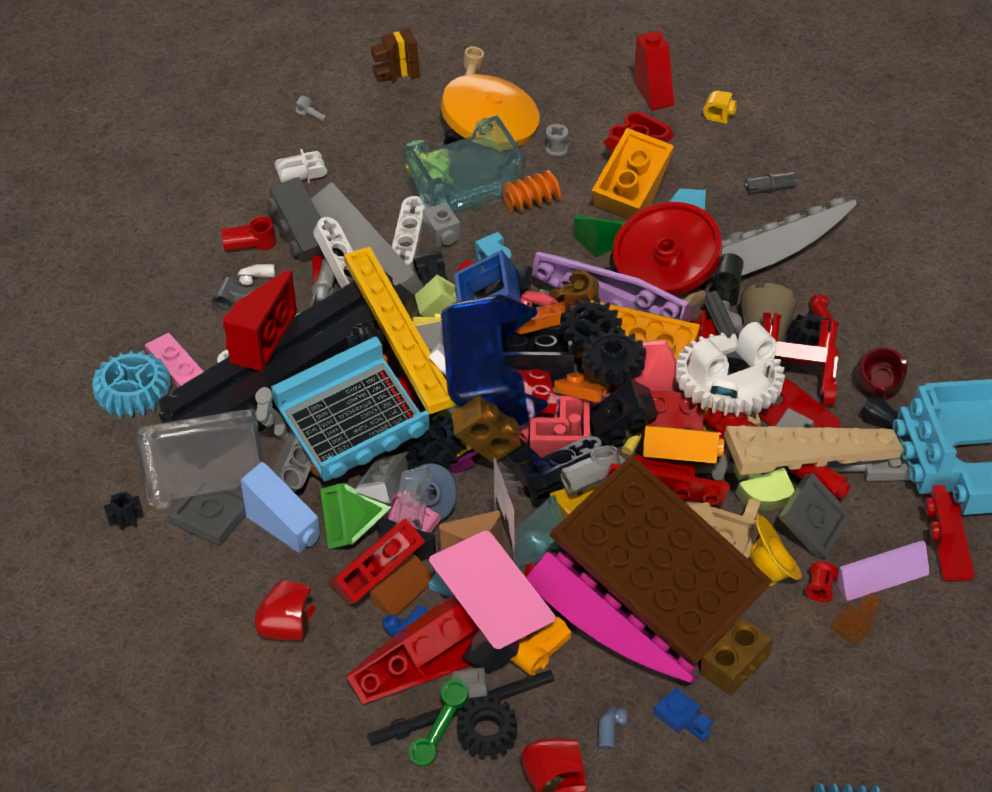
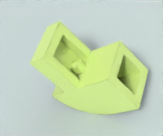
M736 464L733 465L737 479L739 481L742 480L735 493L746 506L749 499L761 502L759 511L778 509L787 504L795 491L784 467L763 475L761 473L740 475Z

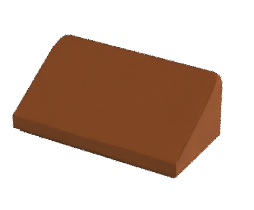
M412 553L370 590L371 604L387 615L399 616L429 587L428 583L434 575Z

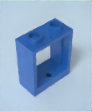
M503 250L454 273L460 319L474 335L488 329L489 326H494L504 321V317L523 312L516 267ZM503 278V289L476 302V291Z

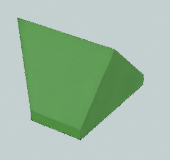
M345 483L320 489L328 549H335L355 543L392 507L357 493L355 488Z

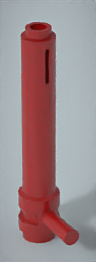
M708 408L704 416V422L708 424L711 430L719 432V438H724L726 426L759 427L750 422L748 417L741 412L738 417L730 412L725 416L722 411H716L713 414L712 409ZM814 463L802 464L800 469L790 470L788 466H780L800 479L804 475L813 473L836 499H844L851 488V483L847 482L848 478L828 466L816 467Z

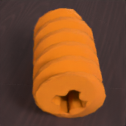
M548 170L543 171L541 174L535 173L532 177L525 176L522 180L515 179L513 183L505 182L502 188L505 206L511 214H513V207H516L519 213L523 212V204H525L528 210H531L533 208L532 201L538 207H541L542 198H544L547 204H550L552 202L551 195H553L556 201L561 200L558 180Z

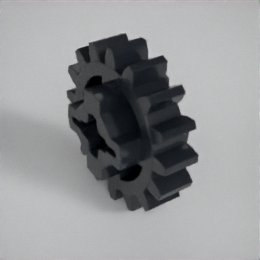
M585 297L584 303L575 299L573 307L567 305L565 312L561 314L559 331L564 334L563 341H572L571 348L574 350L579 346L583 352V344L588 343V337L590 336L598 338V331L609 334V329H613L614 333L619 334L622 330V319L617 318L619 311L617 309L610 311L609 302L601 305L600 298H596L595 302H590L589 298Z
M438 416L436 422L429 419V430L425 431L422 436L413 438V442L407 445L411 452L405 455V458L409 460L407 465L412 471L424 464H437L449 470L451 468L450 462L459 459L457 451H461L464 448L459 444L462 440L454 435L453 420L449 417L444 419L442 416Z

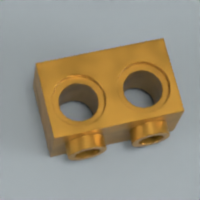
M480 395L452 412L454 435L492 463H494V458L498 461L521 446L519 437L520 427L517 421L505 415L494 403H489Z
M741 618L700 659V675L732 696L770 656L773 638L744 618Z

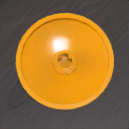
M471 74L456 78L447 85L441 99V112L448 125L465 139L489 148L511 149L528 143L535 135L540 121L538 108L526 92L513 83L490 75Z

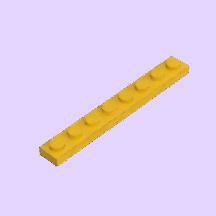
M371 247L344 254V262L380 328H382L386 339L425 410L432 414L456 406L454 393L440 369L429 358V349Z

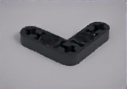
M585 437L541 458L520 438L521 446L499 460L528 488L537 490L560 481L561 469L590 458L591 452L603 445L598 437Z

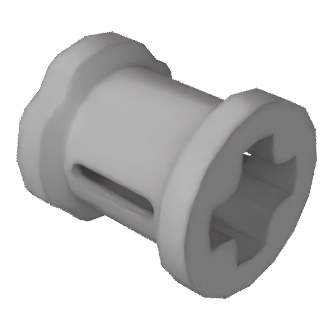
M553 124L547 127L546 136L548 144L546 152L549 155L559 157L567 153L566 138L569 132L566 126Z

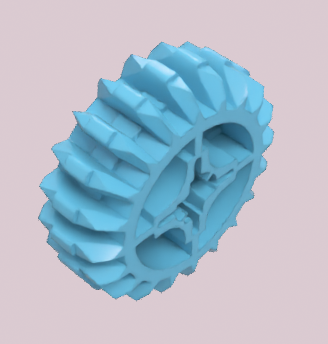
M132 349L129 354L123 355L120 352L119 357L116 358L109 356L108 363L101 362L100 369L95 370V375L92 379L94 398L99 403L101 409H106L110 416L117 413L120 419L125 413H128L132 419L134 413L138 412L144 417L145 410L147 409L155 412V405H159L158 399L169 394L171 389L169 370L161 358L156 359L153 353L146 355L143 350L138 354H135Z

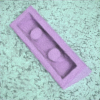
M919 541L840 566L836 585L845 600L849 601L929 575L926 543Z

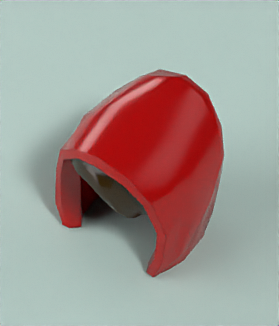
M288 580L277 582L261 601L255 612L254 624L258 635L266 639L281 641L303 640L308 629V621L315 610V606L312 604H305L312 588Z
M543 738L524 747L520 760L535 792L587 791L578 739ZM560 777H564L565 779L560 783Z

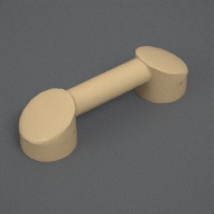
M474 46L465 49L463 60L464 67L466 68L465 75L475 74L476 70L481 68L484 57L482 49Z

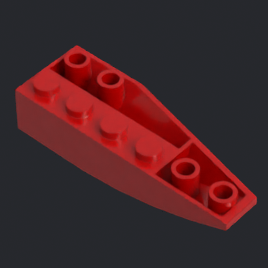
M453 594L392 637L345 677L361 704H366L469 667L473 664L463 659L462 656L479 628Z

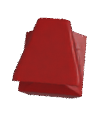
M639 111L627 114L623 125L611 127L609 137L603 143L612 154L627 128L666 143L675 136L669 125Z

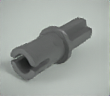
M794 172L777 175L767 173L766 176L746 178L744 182L747 184H744L748 195L769 191L774 193L775 190L795 187L797 185V177Z

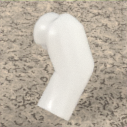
M255 264L243 268L238 272L239 281L243 286H252L253 278H274L275 264Z

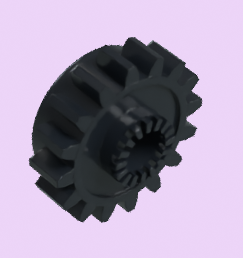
M609 329V334L598 331V338L590 336L588 337V343L583 344L581 357L584 372L590 373L593 380H597L602 384L620 385L630 382V379L639 377V370L645 369L646 348H643V341H636V334L634 333L626 336L623 329L619 334L614 333L613 329Z

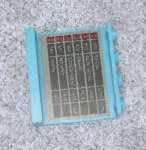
M377 336L271 386L275 405L324 482L331 478L341 477L347 470L357 465L367 464L373 457L385 451H392L401 443L411 438H418L425 431L429 430V413L427 410L422 413L419 412L383 358L382 344Z

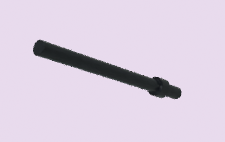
M549 669L487 691L489 702H493L495 697L500 698L501 701L554 682V675ZM483 696L478 697L479 702H483ZM469 698V700H468V703H469L471 706H472V699H474V698ZM443 707L407 720L403 717L391 721L390 726L367 733L370 746H374L394 738L398 741L409 737L411 732L433 725ZM464 707L457 709L453 717L458 716L460 710L464 711Z

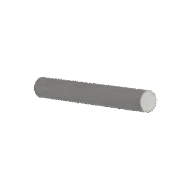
M727 442L724 444L723 457L718 458L712 472V477L715 480L723 479L732 458Z

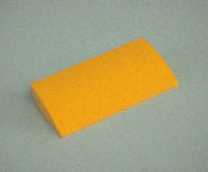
M610 304V311L616 309L619 311L617 318L622 319L621 328L625 330L626 336L634 333L636 334V341L642 340L643 342L667 340L676 360H678L679 353H683L684 346L690 347V341L697 342L700 331L699 324ZM579 346L575 349V357L582 359V348Z

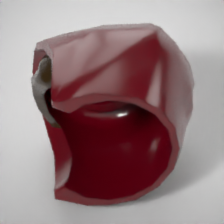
M888 347L871 349L857 363V382L861 388L877 397L881 396L884 400H889L901 390L907 374L909 361L899 352Z

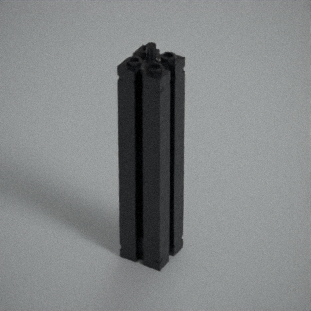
M385 272L413 321V316L410 314L415 311L414 294L400 283L395 286L392 277ZM350 282L296 315L263 371L232 364L229 357L174 389L172 394H166L158 399L161 411L159 418L163 423L165 431L163 432V439L156 443L158 449L163 453L176 446L186 463H193L201 470L213 460H217L266 429L267 427L256 419L258 402L255 396L259 389L267 387L272 391L271 386L350 349L347 336L353 333L352 327L354 325L373 322L376 329L380 328L356 282ZM385 335V341L382 342L383 354L391 349ZM272 399V408L280 414V411L278 410L277 406L274 403V400Z

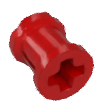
M818 561L810 567V575L812 577L810 584L806 586L805 593L810 600L828 603L834 597L832 586L833 581L838 577V569L829 562Z

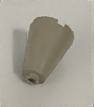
M764 283L762 288H755L756 284L750 285L744 289L741 295L744 327L751 322H758L762 325L763 313L766 312L771 313L770 324L772 325L774 313L780 314L782 317L780 319L778 340L783 342L797 306V298L794 299L793 292L782 285Z

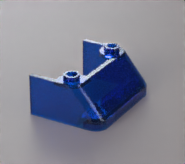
M498 294L453 302L442 311L441 319L447 390L451 400L456 405L462 407L480 395L489 403H494L505 415L514 418L519 427L549 407L548 401L525 393L524 379L521 373L505 366L502 335L507 337L535 317L538 314L537 309Z

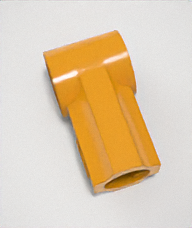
M557 616L554 622L534 631L528 637L521 638L518 654L510 660L530 676L535 675V672L540 668L544 669L549 662L550 656L571 639V631L568 629L566 622Z

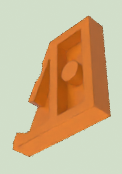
M569 373L567 378L555 381L554 392L593 402H601L602 396H606L614 385L602 384L597 380H593L590 373Z

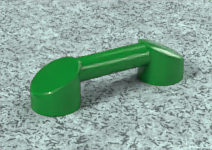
M450 679L444 683L441 689V696L445 704L427 738L415 740L409 748L410 759L420 767L430 766L436 761L438 757L436 747L455 711L463 708L469 700V690L465 683L459 679Z

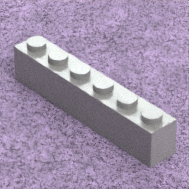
M332 182L311 198L320 218L330 217L339 223L353 251L371 247L383 270L392 277L395 286L400 283L413 293L414 296L424 287L414 271Z

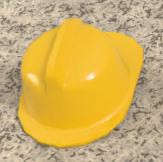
M758 515L756 517V525L760 537L751 548L750 561L773 581L769 586H773L788 577L800 580L802 574L796 561L785 549L770 522L764 516Z

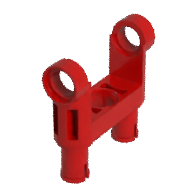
M763 313L762 326L776 340L777 348L774 359L823 366L820 387L822 405L834 407L837 392V381L835 380L839 357L838 348L835 346L839 322L832 321L828 332L829 320H821L818 345L808 346L780 342L778 334L782 315L774 313L771 325V313Z

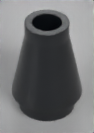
M871 395L862 408L860 415L865 417L864 421L886 429H893V421L897 419L898 412L881 396L877 398Z

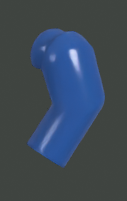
M417 605L405 619H399L397 615L392 614L386 616L383 620L385 632L389 636L394 637L427 613L428 610L421 605Z

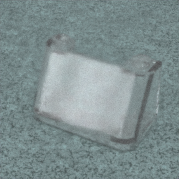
M254 409L151 425L134 430L147 505H154V510L173 507L172 502L181 498L232 489L242 490L240 480L259 463H264Z

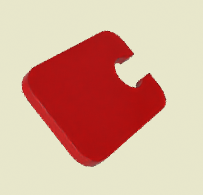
M784 379L780 393L784 399L783 402L776 405L770 404L768 409L762 408L760 413H758L759 418L768 426H776L789 408L813 420L815 428H840V420L788 379Z

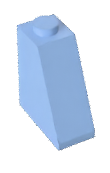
M259 463L240 480L247 518L298 553L307 546L311 547L317 542L320 535L318 516L265 463Z

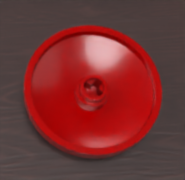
M663 202L640 210L622 225L614 241L613 259L618 273L639 278L676 296L700 286L714 273L722 256L723 243L716 221L705 210L684 202Z

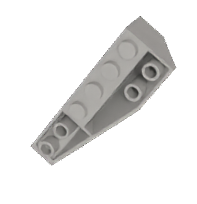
M839 197L828 201L829 206L822 208V205H817L806 209V214H792L784 217L785 221L779 223L777 221L762 225V228L758 230L753 229L743 233L739 231L727 235V239L722 240V256L727 253H733L742 258L744 266L741 276L774 264L800 251L821 237L857 204L856 200L845 201L844 197Z

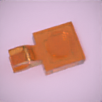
M872 592L865 598L859 609L850 604L830 623V630L853 647H856L875 629L876 622L872 618L881 610L878 605L883 599Z

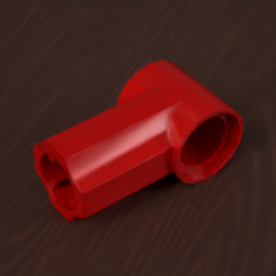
M266 216L254 218L249 225L221 229L225 251L249 247L266 251L274 248L277 243L273 222Z

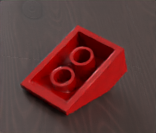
M285 270L238 300L230 313L227 312L225 314L222 327L226 333V350L229 352L230 363L263 371L297 313L292 271Z

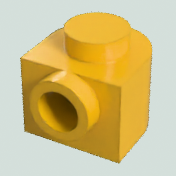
M724 91L712 92L708 96L703 108L705 118L727 124L730 115L734 116L737 108V101L732 100L733 93Z

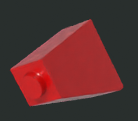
M660 31L636 36L634 83L651 111L675 105L669 45Z

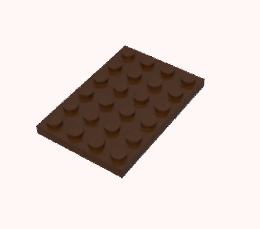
M632 454L563 519L549 535L692 666L699 662L773 582Z

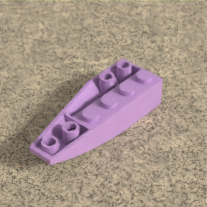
M542 252L535 254L531 275L556 288L566 284H574V282L569 280V276L572 275L573 271L587 272L597 278L599 282L598 298H600V302H609L612 305L690 322L693 318L695 308L689 303L639 278L616 273L566 257Z

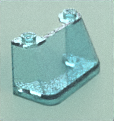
M498 115L479 120L473 130L472 137L429 150V146L424 140H413L410 143L404 144V157L425 209L447 202L454 214H458L503 198L502 188L504 183H513L515 179L522 180L524 176L527 158Z

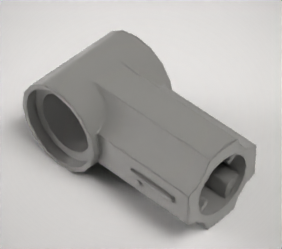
M609 445L598 447L591 452L590 458L561 469L560 477L566 491L570 495H574L597 484H601L604 481L610 464H620L616 447Z

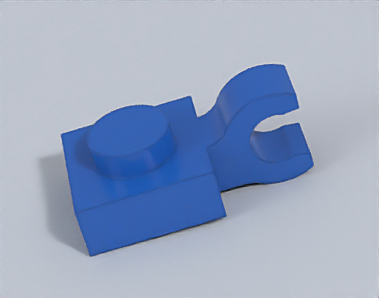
M677 687L654 707V715L678 734L686 728L702 742L711 735V731L708 728L713 722L707 716L700 714L701 706Z

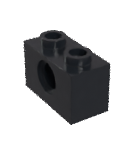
M632 379L628 383L625 382L590 410V418L596 437L614 447L624 443L629 437L658 416L650 388Z

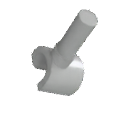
M299 97L296 102L298 105L296 112L298 114H309L322 121L327 118V116L311 107L312 102L308 97Z

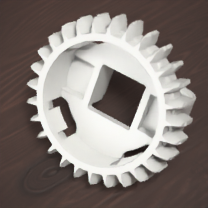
M751 322L742 329L738 339L735 334H732L731 338H727L724 333H721V335L717 336L710 334L709 338L706 339L701 336L698 343L690 341V347H683V353H679L676 363V381L679 383V389L684 391V397H692V404L701 403L702 410L709 407L712 409L713 414L716 411H722L725 416L730 412L738 417L740 412H744L749 416L751 410L760 413L762 408L768 409L770 404L775 403L777 397L780 396L785 375H783L784 367H780L781 360L774 359L777 348L776 340L760 323ZM727 357L744 360L750 368L727 375L729 367ZM713 386L733 389L737 392V397L734 399L731 396L718 393L714 395L711 393V389Z

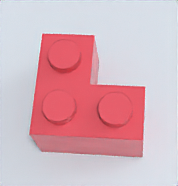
M560 396L559 418L530 417V447L541 458L575 441L590 437L589 400L572 396Z

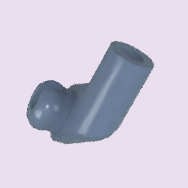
M615 706L609 707L601 716L598 725V748H615V725L625 726L627 724V710L625 708L615 709Z

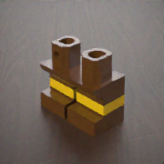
M410 28L381 36L382 43L371 47L374 62L384 61L382 64L373 66V72L377 81L390 79L392 84L397 82V78L409 76L411 80L420 78L417 42Z

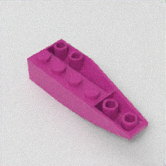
M547 551L526 577L542 598L571 623L598 642L655 671L687 682H696L699 679V676L693 672L696 669L695 666L688 663L682 656L678 658L669 650L671 647L657 634L655 636L645 628L647 626L635 614H629L617 598L608 592L606 593L603 590L604 586L596 578L579 570L581 565L568 553L565 555L561 551L558 554Z

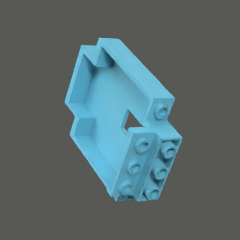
M992 379L926 383L925 386H918L915 398L911 400L910 406L900 407L897 419H894L892 426L903 447L901 455L903 459L907 460L911 481L915 482L919 494L931 493L932 485H945L946 492H953V498L956 503H959L963 515L992 513V462H963L956 457L957 452L954 448L965 444L992 443Z

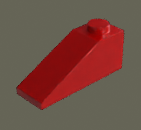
M404 518L348 563L328 582L347 605L354 604L418 549L425 540L410 522Z

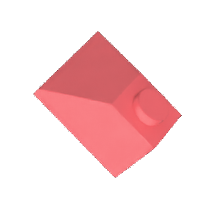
M667 340L643 342V348H646L645 369L639 370V377H634L632 380L650 388V391L677 392L680 390L679 383L676 381L677 360ZM623 384L615 385V390Z

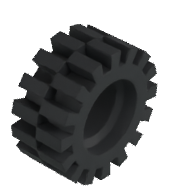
M483 696V702H479L477 697L472 699V706L468 702L463 706L464 711L460 710L458 714L457 732L459 743L461 742V748L464 751L469 749V755L472 757L479 753L480 760H485L486 754H490L491 760L497 759L498 752L503 757L507 754V748L512 750L514 741L517 740V718L514 709L510 710L509 703L505 701L501 705L500 698L495 697L493 702H489V696ZM490 720L496 722L500 730L494 735L485 736L478 734L474 728L479 722Z

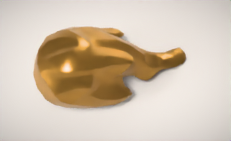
M573 271L572 275L569 276V280L574 282V284H566L549 292L551 297H564L563 302L565 304H573L575 299L584 303L585 297H588L589 300H596L598 298L599 282L597 278L587 272Z

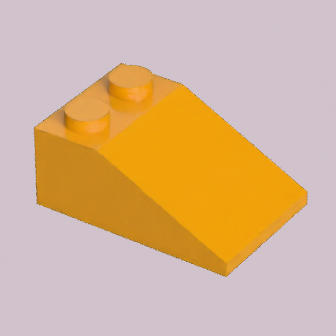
M627 128L592 189L594 206L629 219L640 210L651 206L672 156L674 145Z

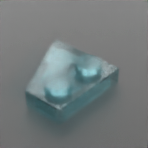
M555 495L550 496L514 530V559L519 569L525 568L528 564H537L547 551L557 554L561 551L565 555L567 554L549 536L551 531L563 520Z

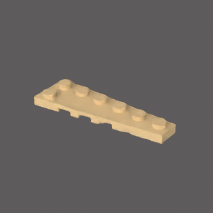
M726 426L724 432L725 440L740 475L774 472L775 467L788 466L790 470L800 469L802 464L814 463L816 467L826 466L828 461L835 460L842 464L857 461L865 462L900 458L903 450L894 430L885 428Z

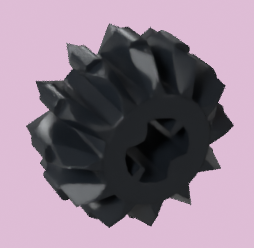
M809 311L806 316L798 314L797 318L792 320L789 325L788 343L808 346L818 345L820 321L829 320V332L830 318H821L820 313L815 316Z

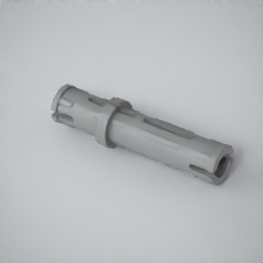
M325 257L322 260L317 282L312 286L311 292L313 296L310 300V307L334 293L332 286L335 281V275Z

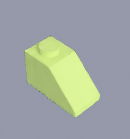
M436 275L415 294L417 310L422 317H435V314H441V317H460L456 285L439 275Z

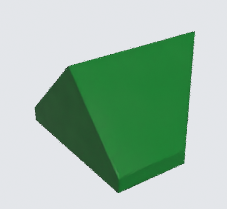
M575 215L574 238L597 258L613 250L616 235L625 221Z

